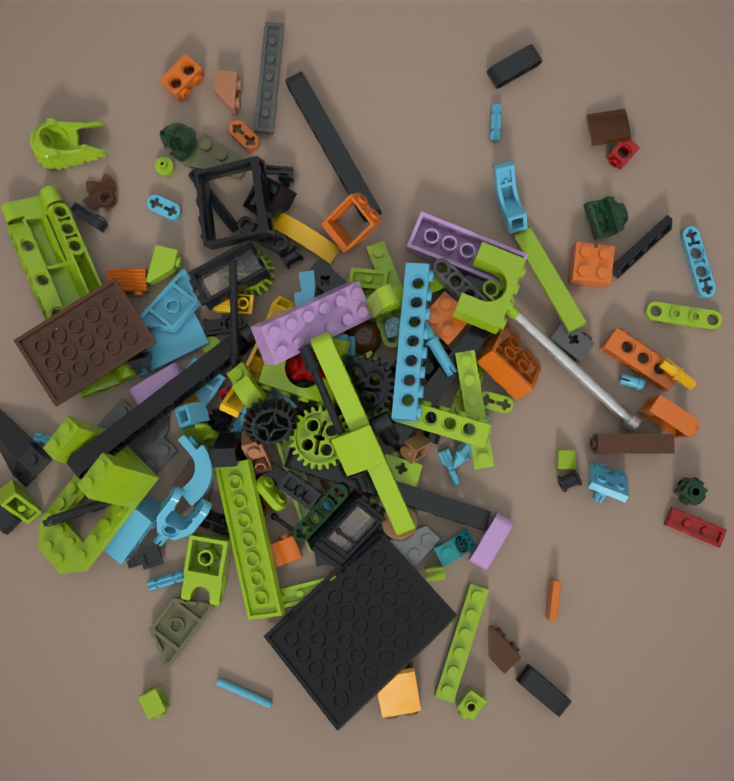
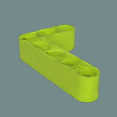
M444 267L437 271L440 273L446 272V269ZM434 278L433 282H430L429 289H432V295L446 290L436 278ZM452 278V279H450V283H451V285L454 286V285H455V282H454V279ZM417 282L414 285V288L419 289L424 285V283ZM391 284L384 285L376 289L366 301L373 319L402 308L404 284L395 288Z

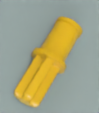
M668 357L659 365L660 368L672 376L673 380L676 379L689 390L693 389L697 384L696 380L683 371V367L680 368Z

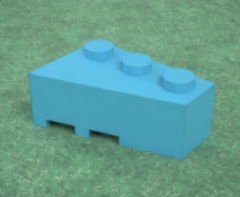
M152 496L140 502L104 551L120 564L127 561L145 540V536L150 529H154L157 525L155 522L157 521V514L161 503Z

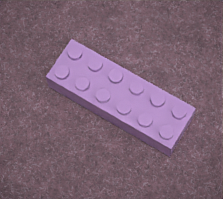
M422 211L406 247V252L433 263L439 258H445L465 276L468 274L484 281L495 280L500 285L501 283L497 277L472 266L481 243L485 242L526 260L529 255Z
M356 281L340 285L250 328L264 363L277 365L299 354L298 348L310 344L312 347L311 338L327 331L334 337L372 318L360 282Z

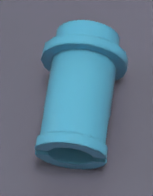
M622 372L620 377L628 380L619 379V384L633 387L636 391L643 389L645 379L642 376L636 377Z

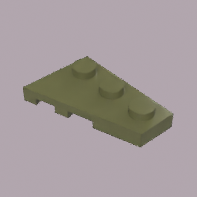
M203 133L183 165L202 170L244 158ZM247 171L226 177L242 180Z

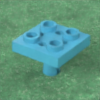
M590 462L588 466V488L595 491L592 498L596 502L601 498L599 503H603L606 496L626 502L629 497L627 474L620 470L608 468L602 463Z

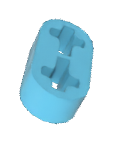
M156 194L149 196L147 199V207L153 213L170 221H177L181 218L182 210L176 203ZM158 201L162 205V208L158 206H155L154 208L152 203ZM175 208L177 214L171 215L166 209L174 210Z

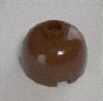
M366 320L345 331L348 337L355 336V353H358L359 356L369 351H372L374 354L381 345V331L372 320Z

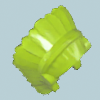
M47 118L45 122L38 124L33 129L29 137L30 146L37 163L41 164L45 169L60 171L62 168L68 169L70 166L84 165L85 161L91 163L92 160H98L99 157H106L107 153L103 149L86 144L79 145L78 131L79 129L105 126L104 121L60 122L54 118Z

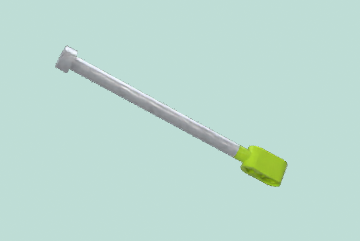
M488 280L481 285L479 292L489 301H495L502 297L503 288L495 280ZM486 286H489V287L492 288V290H493V294H492V295H490V294H488V293L486 292V290H485V287H486ZM513 303L511 311H506V314L622 421L621 426L628 433L635 430L642 422V418L635 412L630 413L518 310Z

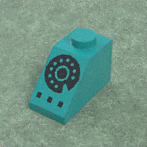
M464 529L435 545L433 549L444 567L462 557L476 545L467 529Z

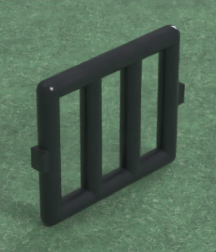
M94 501L49 516L42 522L44 527H51L107 508L112 504Z

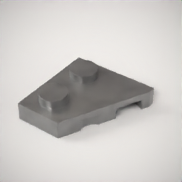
M425 525L418 528L414 535L407 540H389L415 568L437 544L440 538Z

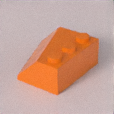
M507 321L503 330L497 334H492L487 339L477 359V363L509 395L519 400L534 389L541 366L531 352L522 347L519 342L520 337L517 333L513 334L508 327L510 323Z

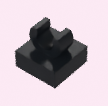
M151 351L141 353L129 361L131 369L136 368L138 375L142 372L140 368L142 366L147 368L148 373L151 372L152 366L150 363L153 359Z

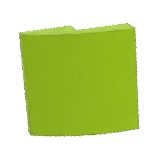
M351 268L349 282L359 281L367 300L376 289L388 284L389 271Z
M366 424L351 432L347 431L331 439L347 476L386 462L370 424Z

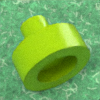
M160 157L155 162V170L160 176L169 177L174 173L175 165L170 158Z

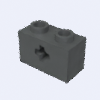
M562 322L549 337L576 363L581 362L595 344L591 341L592 337L585 332L581 333L576 329L568 333ZM571 337L574 338L573 344L569 343Z

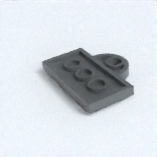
M121 399L97 426L107 429L134 408L124 399ZM168 414L128 445L155 474L179 451L165 438L170 430Z

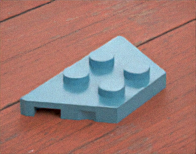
M184 268L140 315L148 328L176 333L201 305L196 292L189 282L188 272Z

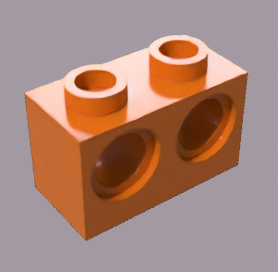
M185 53L165 73L160 82L180 102L182 99L187 98L191 90L203 81L205 75L202 68ZM194 70L192 74L187 75L188 71ZM176 84H181L180 87L174 88Z

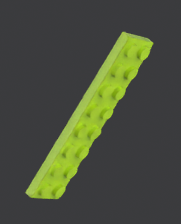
M252 459L239 461L238 465L234 467H215L248 620L282 616L285 614L261 500L256 488V477Z

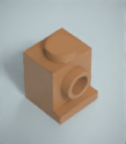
M418 430L413 437H409L403 442V447L400 448V455L412 464L427 456L432 442Z

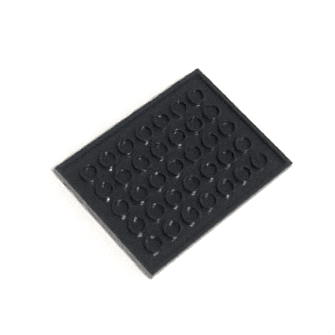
M379 529L352 553L341 565L342 568L340 570L334 569L264 635L267 642L337 731H340L458 617L452 608Z

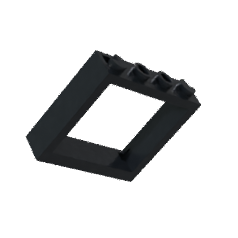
M254 156L194 171V186L197 191L196 204L199 207L200 214L198 221L201 225V239H203L204 247L214 250L241 244L248 239L254 241L275 236L266 165L263 159ZM252 170L260 230L216 239L209 181Z

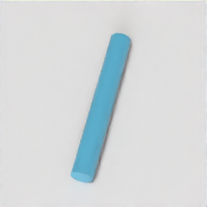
M220 677L216 685L269 709L273 702Z

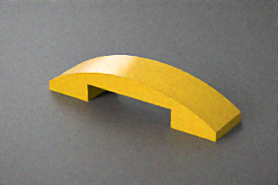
M285 213L273 218L275 231L314 253L316 257L321 258L329 265L332 264L340 251L338 246Z

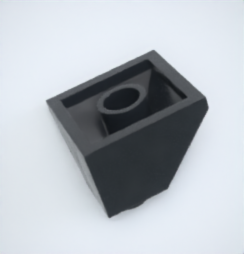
M267 176L272 217L274 218L289 210L297 193ZM253 185L243 206L258 216Z

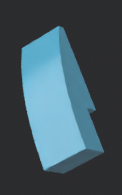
M314 270L299 272L301 292L294 293L296 306L317 296V279Z

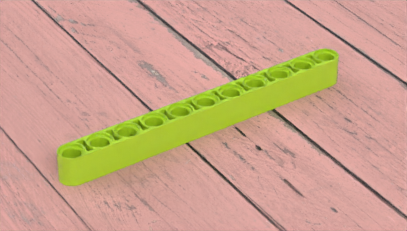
M327 331L311 338L312 347L350 432L370 424L330 332ZM387 460L367 469L397 536L416 529Z

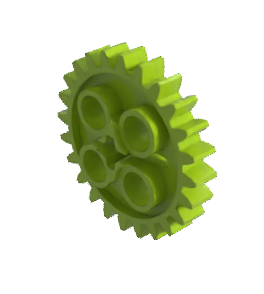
M319 406L318 411L315 407H311V413L304 410L305 416L298 415L300 421L299 423L297 422V429L294 430V436H290V440H294V443L290 444L289 447L296 448L292 454H299L297 461L304 459L303 466L311 463V469H315L316 465H318L319 470L323 469V465L330 469V463L338 466L337 460H339V457L331 442V439L338 435L330 436L328 433L329 428L334 425L327 409L324 411L323 406ZM338 416L344 428V431L350 432L349 428H346V421L342 422L344 416ZM313 421L318 422L316 431L310 430V424ZM326 421L327 423L323 430V422ZM322 435L325 437V440L320 441L317 439V436ZM311 440L313 447L307 451L305 449V442ZM319 445V453L318 455H315V451L317 450ZM326 445L332 447V452L328 456L323 452Z

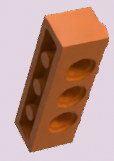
M616 328L612 330L600 347V350L637 375L642 376L643 379L662 392L669 391L676 379L673 380L672 376L662 368H660L659 374L654 371V366H659L664 360L661 358L662 355L655 350L646 348V344L641 340L630 337L629 332L625 329ZM622 343L628 345V352L622 350ZM639 354L644 356V363L638 361Z

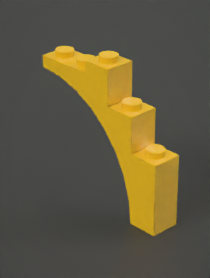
M278 295L271 304L266 319L295 307V303ZM256 343L246 365L257 381L263 358ZM231 388L219 409L237 418L245 408V405L233 388Z

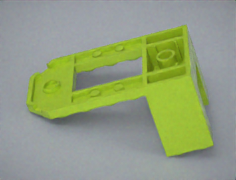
M67 416L43 449L53 460L67 464V460L106 429ZM126 446L115 456L102 452L82 479H79L76 475L73 476L39 520L38 549L60 574L88 571L159 477L129 446ZM84 495L88 499L112 504L86 539L80 535L69 521L51 527H44L42 522L49 516L75 508Z

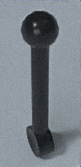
M276 513L271 514L270 518L272 520L278 521L293 532L294 528L280 519Z

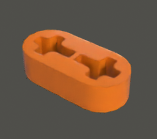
M235 120L229 125L231 136L246 151H257L260 147L257 135L242 121ZM234 128H240L243 135H241L239 132L235 133ZM246 138H248L251 141L254 140L255 145L252 146L250 144L248 146Z

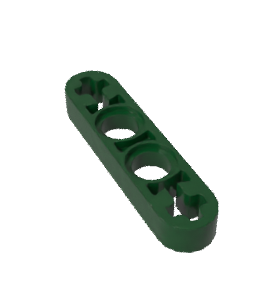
M337 482L297 524L293 530V537L296 541L305 542L338 508L350 494L348 484ZM342 487L344 489L343 494H340L335 499L333 496ZM324 500H329L332 503L333 507L331 510L324 509ZM311 514L319 516L320 522L318 524L311 522ZM306 525L310 527L304 533L305 535H299L300 530H302Z

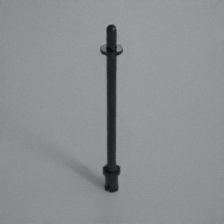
M307 344L298 348L305 363L304 368L311 372L337 435L345 433L318 370L320 363L319 360H316L311 345ZM367 470L350 475L351 479H357L362 492H368L369 490L364 477Z

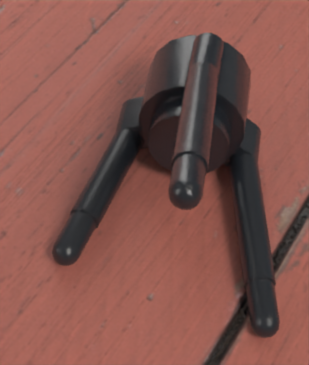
M266 165V169H271L266 170L267 175H278L279 181H283L282 185L290 187V183L294 182L293 167Z

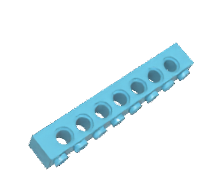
M406 263L392 407V420L396 422L418 423V418L422 417V406H419V401L424 395V386H421V378H425L426 373L423 359L427 358V347H424L425 339L428 340L429 328H426V320H430L431 309L428 308V301H432V289H429L430 282L434 280V271L431 270L430 264ZM417 282L424 283L421 288H414ZM415 301L422 302V305L418 308L412 306ZM413 320L421 321L417 327L410 326ZM411 339L419 340L416 346L408 345ZM410 358L417 359V363L415 365H407V361ZM409 377L415 378V383L411 386L405 384L406 379ZM406 397L414 398L413 403L409 406L403 404Z

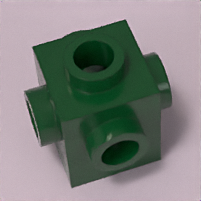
M684 477L678 482L677 488L673 493L679 497L678 500L687 506L697 505L705 500V494L708 489L703 486L704 483L700 479Z

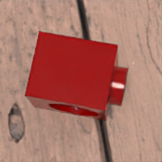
M632 140L621 141L606 158L611 166L621 170L640 147ZM618 151L623 152L625 154V157H621L618 154Z

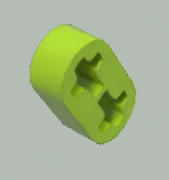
M488 391L482 392L483 398L488 395V399L494 401V403L484 405L486 410L506 414L513 409L511 398ZM506 400L509 408L502 410V406L496 405L497 402L501 403Z

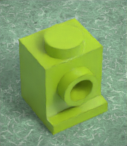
M469 685L456 703V707L459 710L457 713L465 720H468V718L474 720L482 707L487 703L485 696ZM474 704L472 709H468L467 706Z

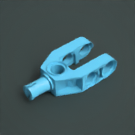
M175 486L160 505L157 514L158 534L154 537V543L157 545L160 542L159 546H163L169 538L175 541L191 535L208 515L212 503L201 499L187 517H183L177 512H172L175 510L182 493H185L184 489Z

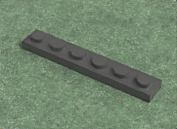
M265 22L254 127L255 133L274 135L284 23Z

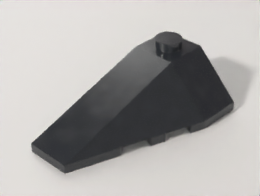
M0 409V452L12 475L25 487H28L53 459Z

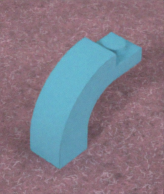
M513 161L494 165V190L500 214L507 231L510 234L528 229L527 213L520 202L517 192Z
M183 435L178 441L192 456L195 463V472L192 479L182 488L185 490V493H182V495L191 506H194L211 489L215 477V468L213 467V461L209 459V448L207 445H201L198 448L197 445L199 443L192 435L190 437Z

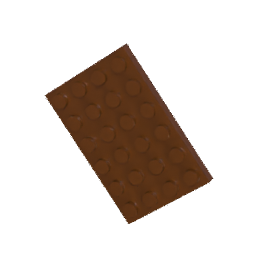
M115 277L13 340L51 401L57 407L158 343Z

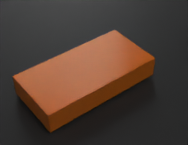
M550 578L546 618L550 621L557 620L561 582Z

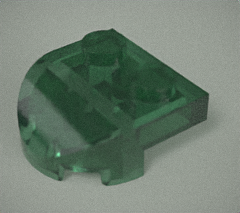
M607 196L604 199L590 201L583 205L594 240L612 237L625 229V223L628 221V212L623 203L619 204L614 200L615 197Z

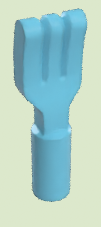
M449 448L438 451L442 464L449 470L448 473L453 485L461 484L456 470L452 468L453 458Z

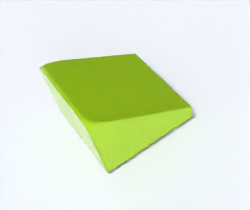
M556 450V469H575L576 450Z
M442 564L424 567L426 581L445 579V567Z

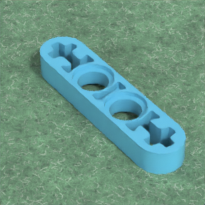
M689 226L680 233V240L696 294L702 299H707L715 294L716 286L700 232L696 227ZM687 233L693 234L694 237H692V238L686 237V234H687ZM692 249H697L699 251V258H693L691 256ZM697 267L704 268V276L697 275ZM707 278V281L699 283V281ZM709 287L710 291L703 292L702 288Z

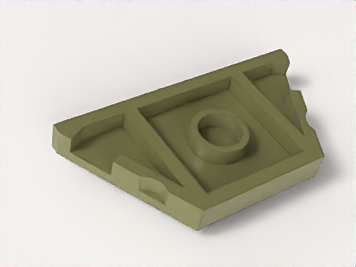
M178 597L171 599L149 629L152 637L156 640L159 652L162 653L166 661V667L169 668L215 608V605L195 600H183Z

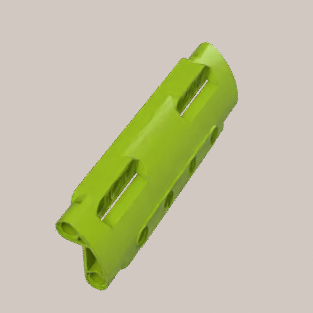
M56 185L42 188L39 196L8 202L1 206V211L7 222L9 237L45 320L102 285L68 206L63 203ZM55 213H61L63 216H58ZM66 229V230L70 231L71 233H70V234H67V233L63 232V230ZM23 246H28L32 250H25ZM70 246L76 247L78 251L72 250ZM43 280L46 282V285H40L37 281ZM127 362L79 394L82 399L88 398L136 377L138 374L136 369H131L129 362Z

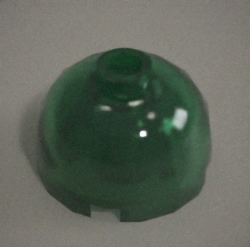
M176 122L165 126L160 131V139L164 147H169L173 151L170 152V155L177 161L184 162L195 153L197 139L193 128Z

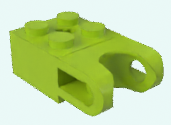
M194 532L189 535L181 592L183 600L189 601L196 594L197 588L202 586L209 591L210 604L215 606L221 605L224 599L232 551L229 537L202 532Z

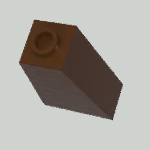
M593 434V438L590 440L593 454H675L674 434Z

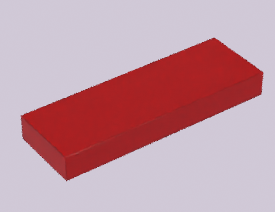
M670 507L664 525L719 548L727 531L724 528L673 507Z

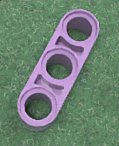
M173 363L135 385L129 392L138 406L182 371L177 363Z
M496 512L468 560L483 570H487L514 522Z

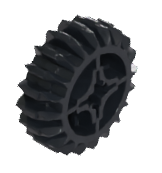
M276 395L273 399L266 396V400L262 401L259 398L258 403L252 402L251 408L247 407L246 414L243 416L245 433L252 442L256 441L258 446L263 443L265 447L268 444L275 447V443L279 442L282 445L283 440L289 441V435L294 436L298 417L295 408L292 407L290 402H285L283 397L278 400Z

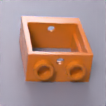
M360 193L350 194L321 224L344 254L352 252L382 223L378 212L369 206L366 197ZM355 204L369 221L370 225L352 240L338 220Z
M662 395L648 397L638 412L666 432L674 434L676 438L694 436L699 429L697 426L700 422L699 419Z

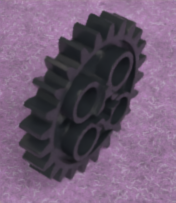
M364 352L360 358L358 353H355L353 358L348 356L346 361L343 360V363L366 414L368 412L370 416H373L375 411L380 414L381 408L386 409L388 407L387 403L391 404L393 400L391 397L394 396V391L391 389H394L395 383L391 382L395 380V376L389 375L393 369L386 370L385 367L388 363L381 364V357L374 360V354L367 358ZM353 369L359 370L361 376H356L353 373ZM372 375H377L380 378V382H375L372 379ZM367 394H373L375 396V400H370L367 397Z

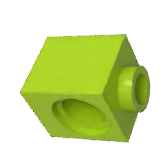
M160 684L143 692L138 697L147 719L162 717L170 706Z

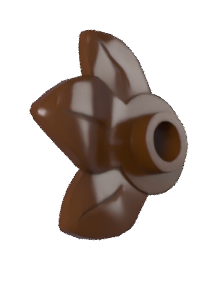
M104 174L101 183L86 181V189L89 196L83 202L88 207L94 209L99 207L105 209L113 208L117 203V196L114 193L116 188L114 180L108 174ZM107 197H111L109 202H105Z

